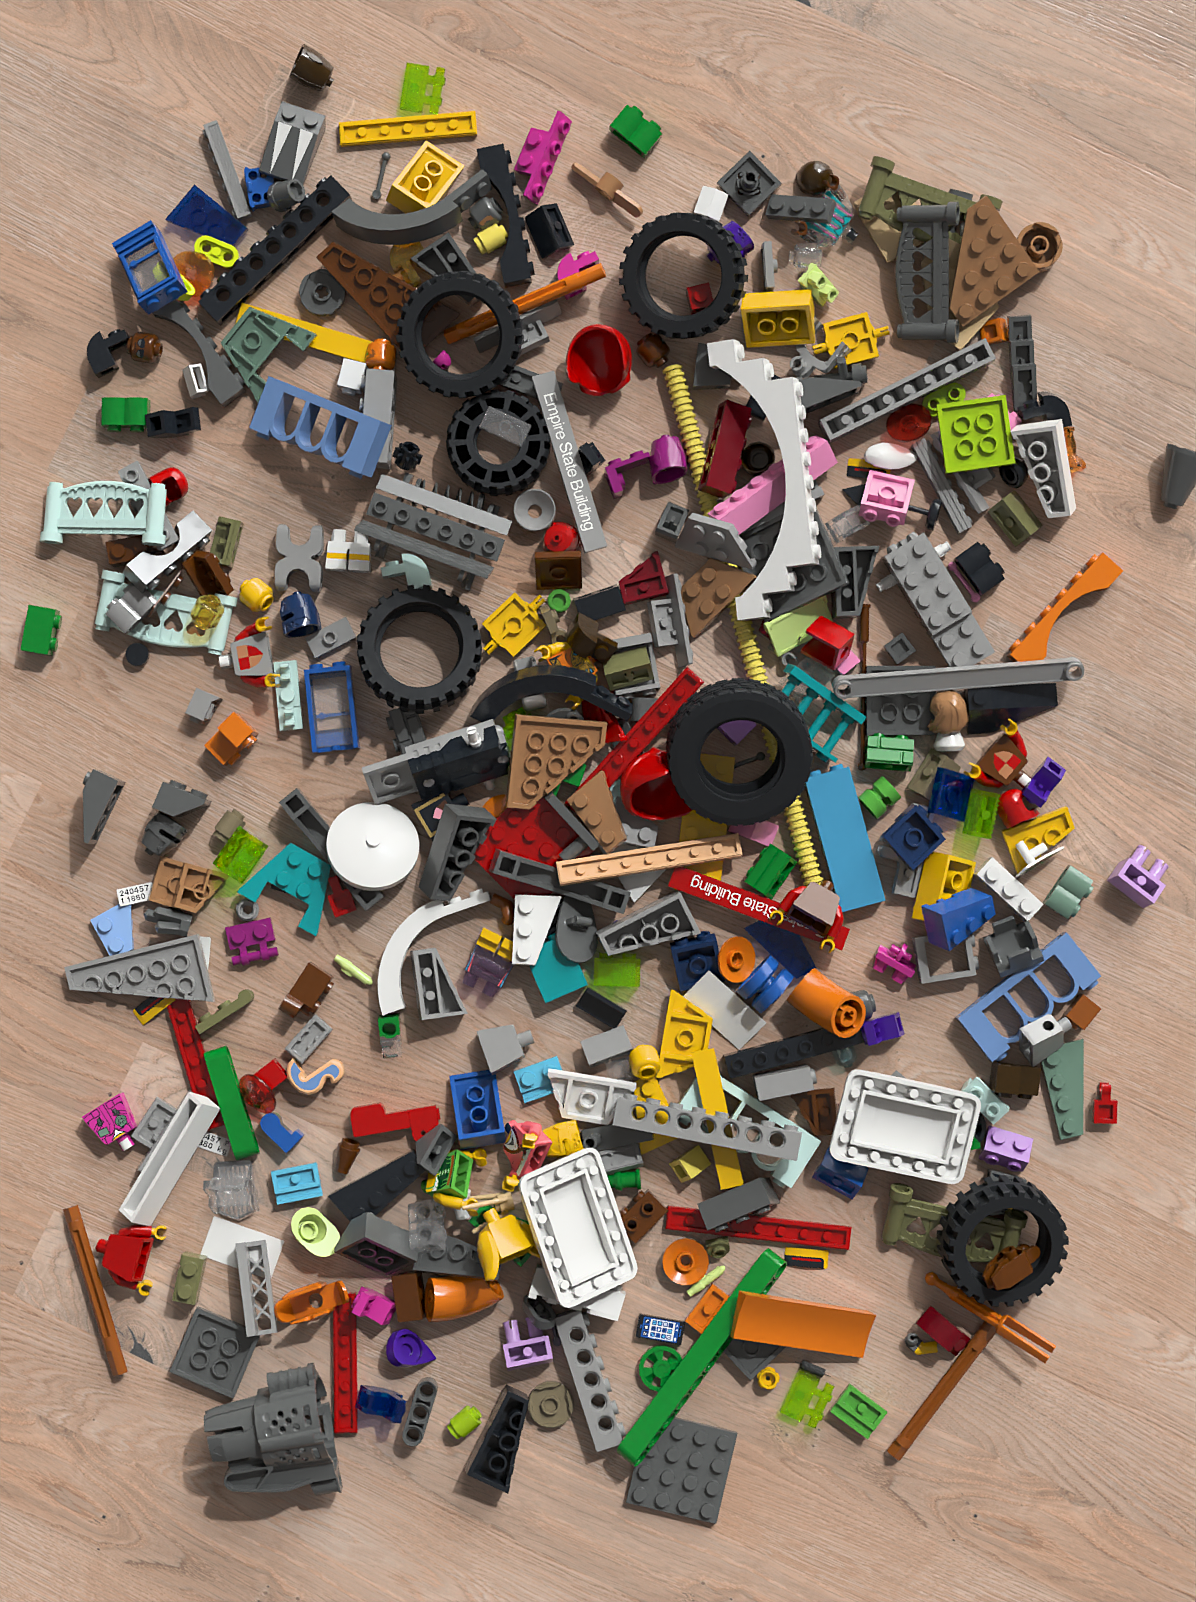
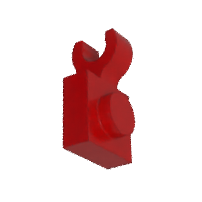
M338 875L328 878L333 894L327 897L335 918L357 910L352 893L348 888L342 889Z
M1099 1082L1100 1099H1093L1092 1122L1117 1124L1118 1101L1111 1099V1084Z

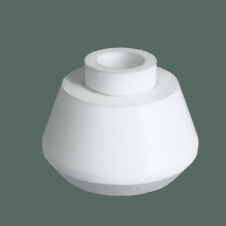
M937 733L933 747L936 751H962L965 743L961 733L943 735Z

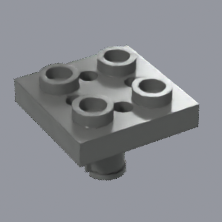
M751 151L744 155L717 182V185L724 193L729 194L728 197L748 217L782 184Z

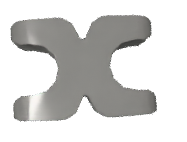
M279 524L277 527L276 548L285 558L279 560L275 565V587L277 591H285L288 588L290 576L294 572L302 571L308 574L310 589L313 592H320L322 590L323 568L319 562L313 559L321 556L324 551V530L322 525L313 526L309 541L304 545L298 546L291 542L289 527L285 524Z

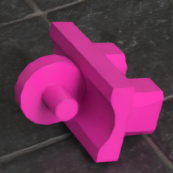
M903 943L900 948L892 944L890 949L880 944L876 951L873 969L884 973L888 965L895 968L891 978L902 984L908 976L912 978L915 973L916 964L910 962L913 955L906 952L907 944Z

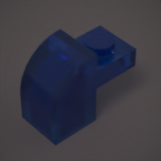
M360 1385L355 1408L365 1414L383 1416L392 1423L401 1424L402 1416L406 1410V1400L402 1399V1394L392 1390Z

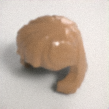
M945 690L937 692L932 697L930 711L935 716V720H930L928 724L929 731L942 735L961 731L969 721L966 703L962 696L956 691Z

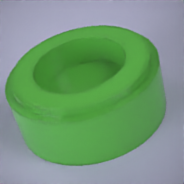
M556 589L549 594L548 605L551 610L555 609L557 613H562L569 608L571 599L566 591Z

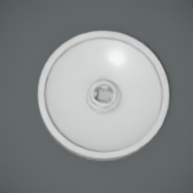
M365 802L347 808L333 821L327 835L326 852L332 869L344 882L358 889L379 891L394 887L409 876L417 862L419 838L413 823L403 812L388 804L379 803L375 805L374 802Z

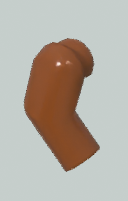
M494 893L490 904L501 909L503 916L501 921L503 924L512 925L515 911L513 902Z

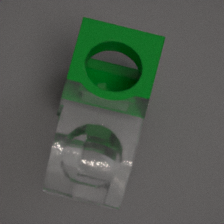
M400 1013L379 1015L378 1026L383 1059L402 1057Z

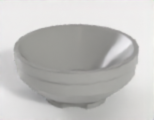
M527 490L520 494L515 501V518L527 530H543L552 523L555 517V503L552 497L543 490ZM532 505H537L542 509L540 517L532 518L529 516L528 510Z

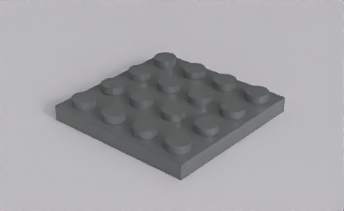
M817 507L816 512H813L814 521L818 523L819 534L816 535L817 545L819 544L821 548L819 564L792 568V572L794 571L797 577V584L794 585L795 591L769 594L768 598L772 601L773 609L770 612V618H764V622H770L782 614L801 608L849 584ZM784 513L739 535L747 545L745 552L750 559L755 558L757 561V565L753 570L742 567L743 571L758 577L774 549Z
M675 1417L644 1460L634 1467L626 1503L716 1524L738 1433Z

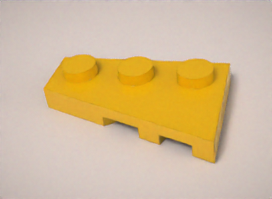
M1064 806L1017 824L1009 829L1002 830L1001 832L1016 873L1018 874L1027 866L1026 861L1016 848V844L1024 841L1027 848L1031 850L1043 842L1047 849H1049L1074 830L1075 827L1068 807Z
M656 1076L648 1080L640 1078L634 1081L636 1082L634 1095L638 1096L637 1100L646 1102L647 1098L660 1100V1105L669 1106ZM636 1106L637 1119L645 1117V1110L640 1106ZM658 1111L656 1114L657 1122L665 1124L668 1121V1114L665 1111ZM653 1133L654 1140L640 1142L641 1155L678 1138Z

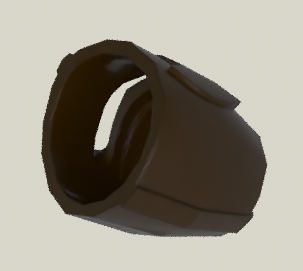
M303 44L289 77L305 87L322 91L326 85L330 87L334 81L331 78L334 67L322 54Z

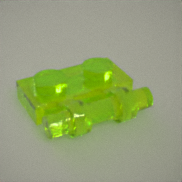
M407 63L400 110L423 113L425 104L430 105V114H438L439 106H442L443 100L441 98L442 86H445L446 82L444 77L445 68L436 67L435 75L431 76L429 75V66ZM427 84L433 85L431 96L426 95Z
M798 1369L780 1408V1413L800 1422L804 1415L807 1414L811 1416L807 1425L816 1429L818 1422L822 1421L824 1417L823 1411L827 1402H830L833 1397L831 1393L835 1386L826 1382L822 1390L817 1387L820 1378ZM813 1395L819 1397L815 1409L809 1407Z

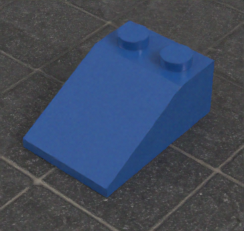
M489 1069L449 1076L460 1149L464 1150L505 1143L506 1136L496 1074L492 1075Z

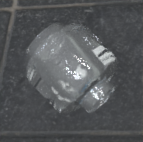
M796 243L794 250H789V264H793L795 272L806 273L810 263L821 267L822 249H818L816 243Z

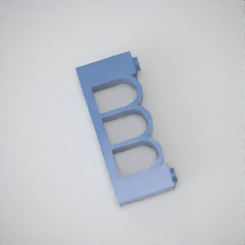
M268 376L249 428L257 431L256 436L269 440L270 437H273L288 444L298 445L306 452L324 455L330 462L349 469L350 475L362 479L363 475L372 478L392 425ZM297 397L306 402L294 432L287 436L284 428L294 398ZM320 408L332 411L321 441L316 446H312L310 436ZM349 418L358 422L346 454L338 457L336 451L337 442L345 421Z
M1062 932L1040 950L1044 957L1043 962L1008 975L955 1017L989 1061H1001L1008 1055L1006 1051L1010 1049V1046L1007 1043L1019 1041V1030L1011 1037H1003L982 1012L999 997L1003 996L1020 1019L1021 1028L1027 1025L1028 1021L1033 1022L1047 1014L1051 1015L1054 1008L1053 1001L1057 1003L1068 1002L1075 997L1078 989H1087L1089 991L1099 983L1097 979L1101 975L1067 932ZM1052 955L1068 974L1071 981L1069 991L1062 997H1054L1050 994L1033 972ZM1026 976L1031 979L1045 998V1009L1036 1017H1028L1007 992Z

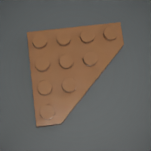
M987 195L970 206L965 217L949 306L962 326L968 324L1039 273V270Z
M515 714L505 806L507 808L531 809L546 793L551 792L565 777L577 770L591 755L605 746L607 722Z

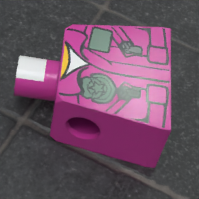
M123 1092L82 1116L83 1120L105 1145L116 1140L122 1151H125L135 1144L128 1132L136 1128L137 1124Z

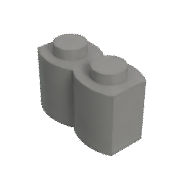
M132 582L123 590L125 594L121 599L115 598L107 606L108 611L106 612V615L125 634L130 633L151 612V609L158 601L148 589L141 593Z

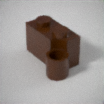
M142 535L105 542L109 564L113 567L127 565L143 551L151 555L157 552H162L163 555L167 554L163 550L159 551L156 546L142 544Z
M309 962L278 1009L293 1019L299 1011L307 1016L310 1013L315 1014L322 1004L319 999L323 993L327 995L332 989L334 983L331 981L334 976L314 963Z

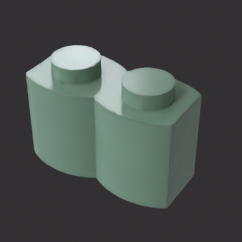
M1068 865L1046 896L1043 904L1066 919L1070 916L1074 917L1081 908L1078 905L1083 897L1087 898L1094 888L1091 885L1093 880L1071 865Z

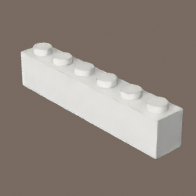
M188 1092L119 1209L132 1223L146 1226L152 1225L220 1110L208 1097Z

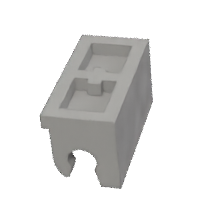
M624 1025L580 1041L591 1068L629 1054L633 1050Z

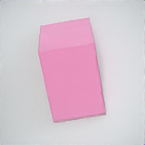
M764 821L746 826L730 825L728 831L734 834L738 833L739 836L769 846L770 843H773L779 826L769 821Z

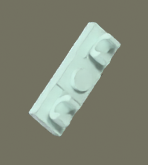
M297 660L273 662L274 674H280V677L275 678V684L280 685L279 688H276L280 731L303 729Z

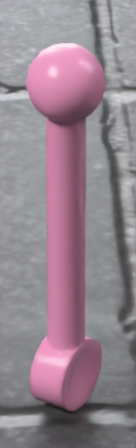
M950 562L948 564L949 570L956 574L970 593L971 601L978 602L980 595L974 593L958 571L957 564Z

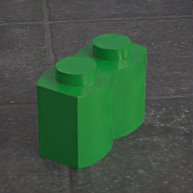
M626 105L610 124L609 130L645 159L662 138L661 127L653 120L649 122L642 117L644 115L643 112L636 106L630 107Z
M141 397L102 398L101 425L107 428L108 432H121V428H130L131 432H144V428H147L145 414L150 413V400Z

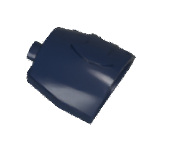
M297 591L281 601L280 617L283 621V634L286 638L307 636L322 629L319 613L311 595Z

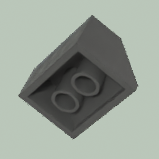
M366 1212L350 1221L335 1246L334 1252L375 1272L388 1276L417 1262L419 1237L406 1229L393 1225L389 1221L376 1217L373 1213Z

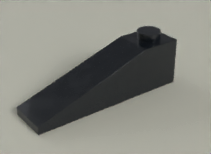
M1056 683L964 689L969 718L966 724L967 735L992 733L999 730L1001 725L1004 727L1009 726L1010 722L1008 719L1016 723L1058 706Z

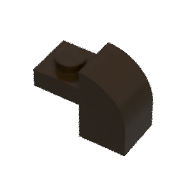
M578 613L567 629V642L569 646L584 659L590 656L607 664L618 648V643L598 633L599 622Z

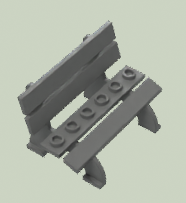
M406 472L403 481L382 474L376 489L398 496L397 500L374 492L366 515L388 522L387 527L385 528L362 520L354 529V531L376 538L373 549L377 551L375 557L384 559L389 544L401 547L461 569L457 581L462 582L461 588L469 591L476 575L486 579L491 575L494 567L475 561L476 555L495 562L498 561L505 540L485 533V531L488 529L507 536L512 521L498 516L500 506L491 503L486 512L412 485L413 474ZM404 499L480 526V529L468 527L405 504L403 501ZM397 525L471 552L470 557L467 558L393 531V527Z

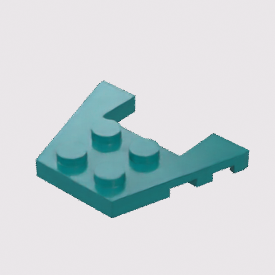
M289 843L250 880L241 886L237 893L256 902L267 882L277 886L309 904L298 927L316 936L318 934L331 865Z

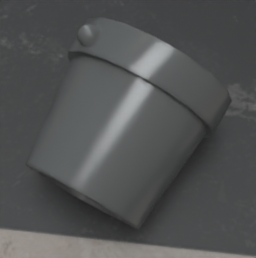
M297 179L275 182L268 188V201L276 211L286 212L304 199V186Z

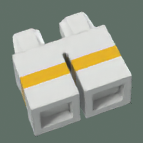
M333 529L331 541H328L325 569L338 572H348L349 570L356 573H371V545L368 535L355 531L354 542H346V530Z

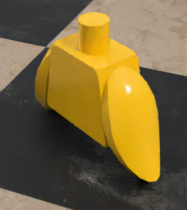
M495 1208L483 1214L488 1225L479 1232L477 1252L485 1281H494L499 1265L525 1255L527 1252L540 1258L529 1224L518 1220L512 1214L500 1219Z

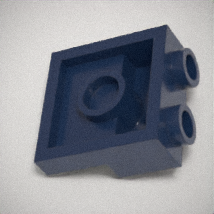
M910 805L894 820L895 823L881 835L883 840L910 870L918 867L946 840L942 835L943 830L935 822L932 823L927 818V811L920 805Z
M702 931L701 934L696 935L697 937L688 939L686 936L670 943L680 991L691 989L708 971L714 974L721 982H725V978L721 975L718 967L719 948L715 933L710 934L709 931Z

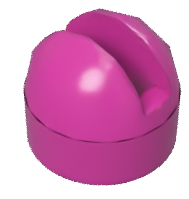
M443 350L433 360V363L446 370L451 365V357Z

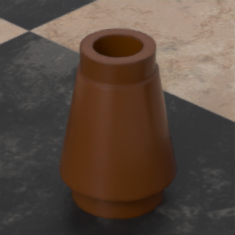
M342 1138V1141L338 1143L335 1168L337 1172L342 1174L349 1173L360 1152V1143L358 1141Z

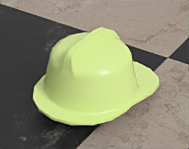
M306 1207L298 1210L292 1217L291 1222L292 1233L296 1241L315 1256L327 1257L334 1254V1248L340 1240L339 1232L335 1226L314 1208Z

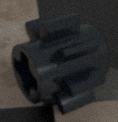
M404 442L403 444L400 443L399 447H395L392 457L396 458L395 464L400 469L411 470L412 468L415 469L416 465H420L423 455L419 454L420 448L415 443Z

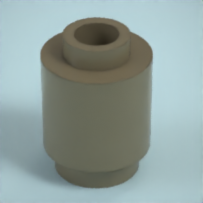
M233 809L232 812L227 810L215 826L216 830L213 834L226 844H229L231 840L234 841L245 826L246 822L243 820L245 816L236 809Z

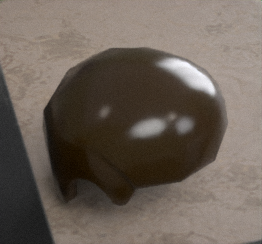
M810 161L801 166L797 172L796 183L803 193L813 196L822 195L830 189L823 186L822 181L826 180L831 184L832 178L829 174H833V171L826 163Z
M760 441L750 443L741 453V466L748 474L760 476L775 463L774 450L768 444Z

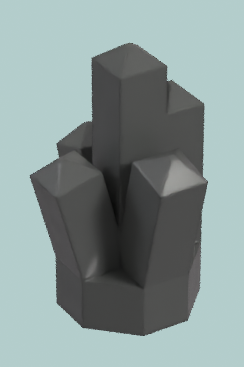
M159 906L155 910L148 909L144 913L145 921L157 923L155 926L157 933L187 937L192 914L172 907L166 909Z

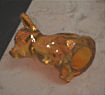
M1072 426L1064 427L1070 473H1074L1080 468H1086V463L1076 455V441L1073 435L1075 428Z

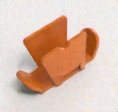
M342 1280L330 1284L316 1282L292 1290L284 1295L282 1300L275 1304L274 1313L278 1321L281 1323L290 1322V1325L315 1321L330 1314L335 1310V1306L348 1303L349 1297ZM313 1293H318L323 1298V1303L319 1308H315L310 1304L309 1299Z

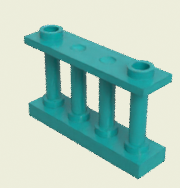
M788 663L783 670L789 675L787 678L788 682L782 689V692L789 697L796 685L802 684L807 688L805 691L806 695L798 705L802 715L814 698L817 699L819 696L825 701L823 709L808 731L812 749L817 752L815 756L825 763L828 760L836 763L838 758L833 756L831 751L848 726L854 722L862 725L866 716L844 700L838 698L833 692L797 666ZM837 709L842 713V720L822 748L812 740L831 712H835Z

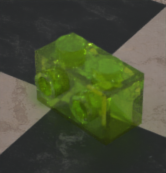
M238 826L213 864L228 876L243 883L250 875L256 863L264 855L268 845L254 834Z

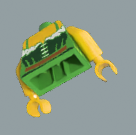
M478 1148L473 1153L458 1149L450 1150L436 1176L428 1173V1179L422 1181L421 1188L423 1192L432 1196L435 1202L457 1210H461L464 1205L478 1203L474 1198H470L466 1202L463 1199L467 1198L473 1160H475L476 1165L479 1167L487 1165L485 1150ZM474 1209L467 1210L470 1216L478 1215Z

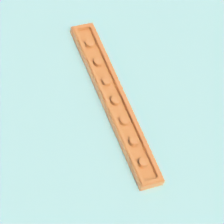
M736 833L556 862L559 884L564 886L740 858L743 854L739 834Z

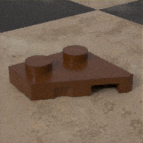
M835 1087L814 1089L790 1095L815 1136L833 1134L837 1118Z

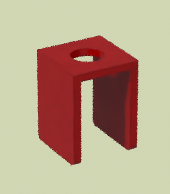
M819 616L806 629V634L813 638L801 649V653L834 671L849 656L855 634L831 620Z

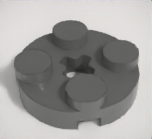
M319 269L306 275L299 288L302 304L310 313L317 316L334 315L342 307L346 297L345 289L327 269ZM326 287V292L329 293L328 296H324L323 299L319 298V294L316 291Z

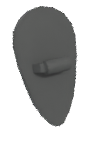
M564 895L556 924V945L561 955L567 960L574 963H583L593 957L598 944L592 905Z

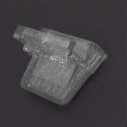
M250 1160L216 1162L213 1169V1178L203 1181V1190L209 1197L208 1207L214 1214H221L236 1221H241L252 1215L255 1211H259L258 1190L255 1187L254 1166Z

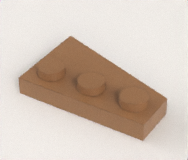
M601 770L570 796L567 801L606 853L609 854L624 843L627 837L620 816L616 811L612 793L608 788L605 772Z

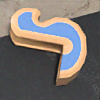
M292 1058L287 1065L286 1073L289 1082L298 1092L310 1095L320 1091L325 1086L327 1078L331 1079L332 1084L338 1082L344 1076L345 1067L341 1061L332 1059L307 1076L297 1060Z

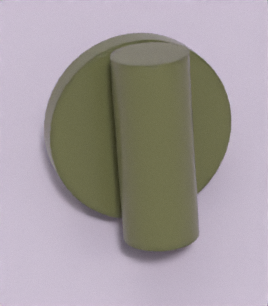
M728 1236L705 1240L707 1253L711 1257L722 1258L730 1251Z

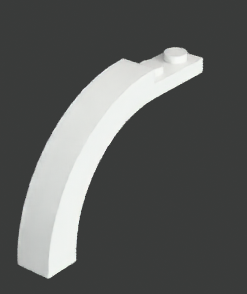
M479 889L470 892V898L461 900L460 896L453 898L451 901H447L448 905L446 906L443 900L431 901L413 912L397 928L386 946L379 967L378 997L382 1015L406 1007L402 995L401 972L406 953L417 935L429 924L441 917L490 901L491 898L488 891L483 893V890Z

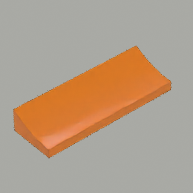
M739 1291L730 1337L863 1358L876 1314L868 1310Z

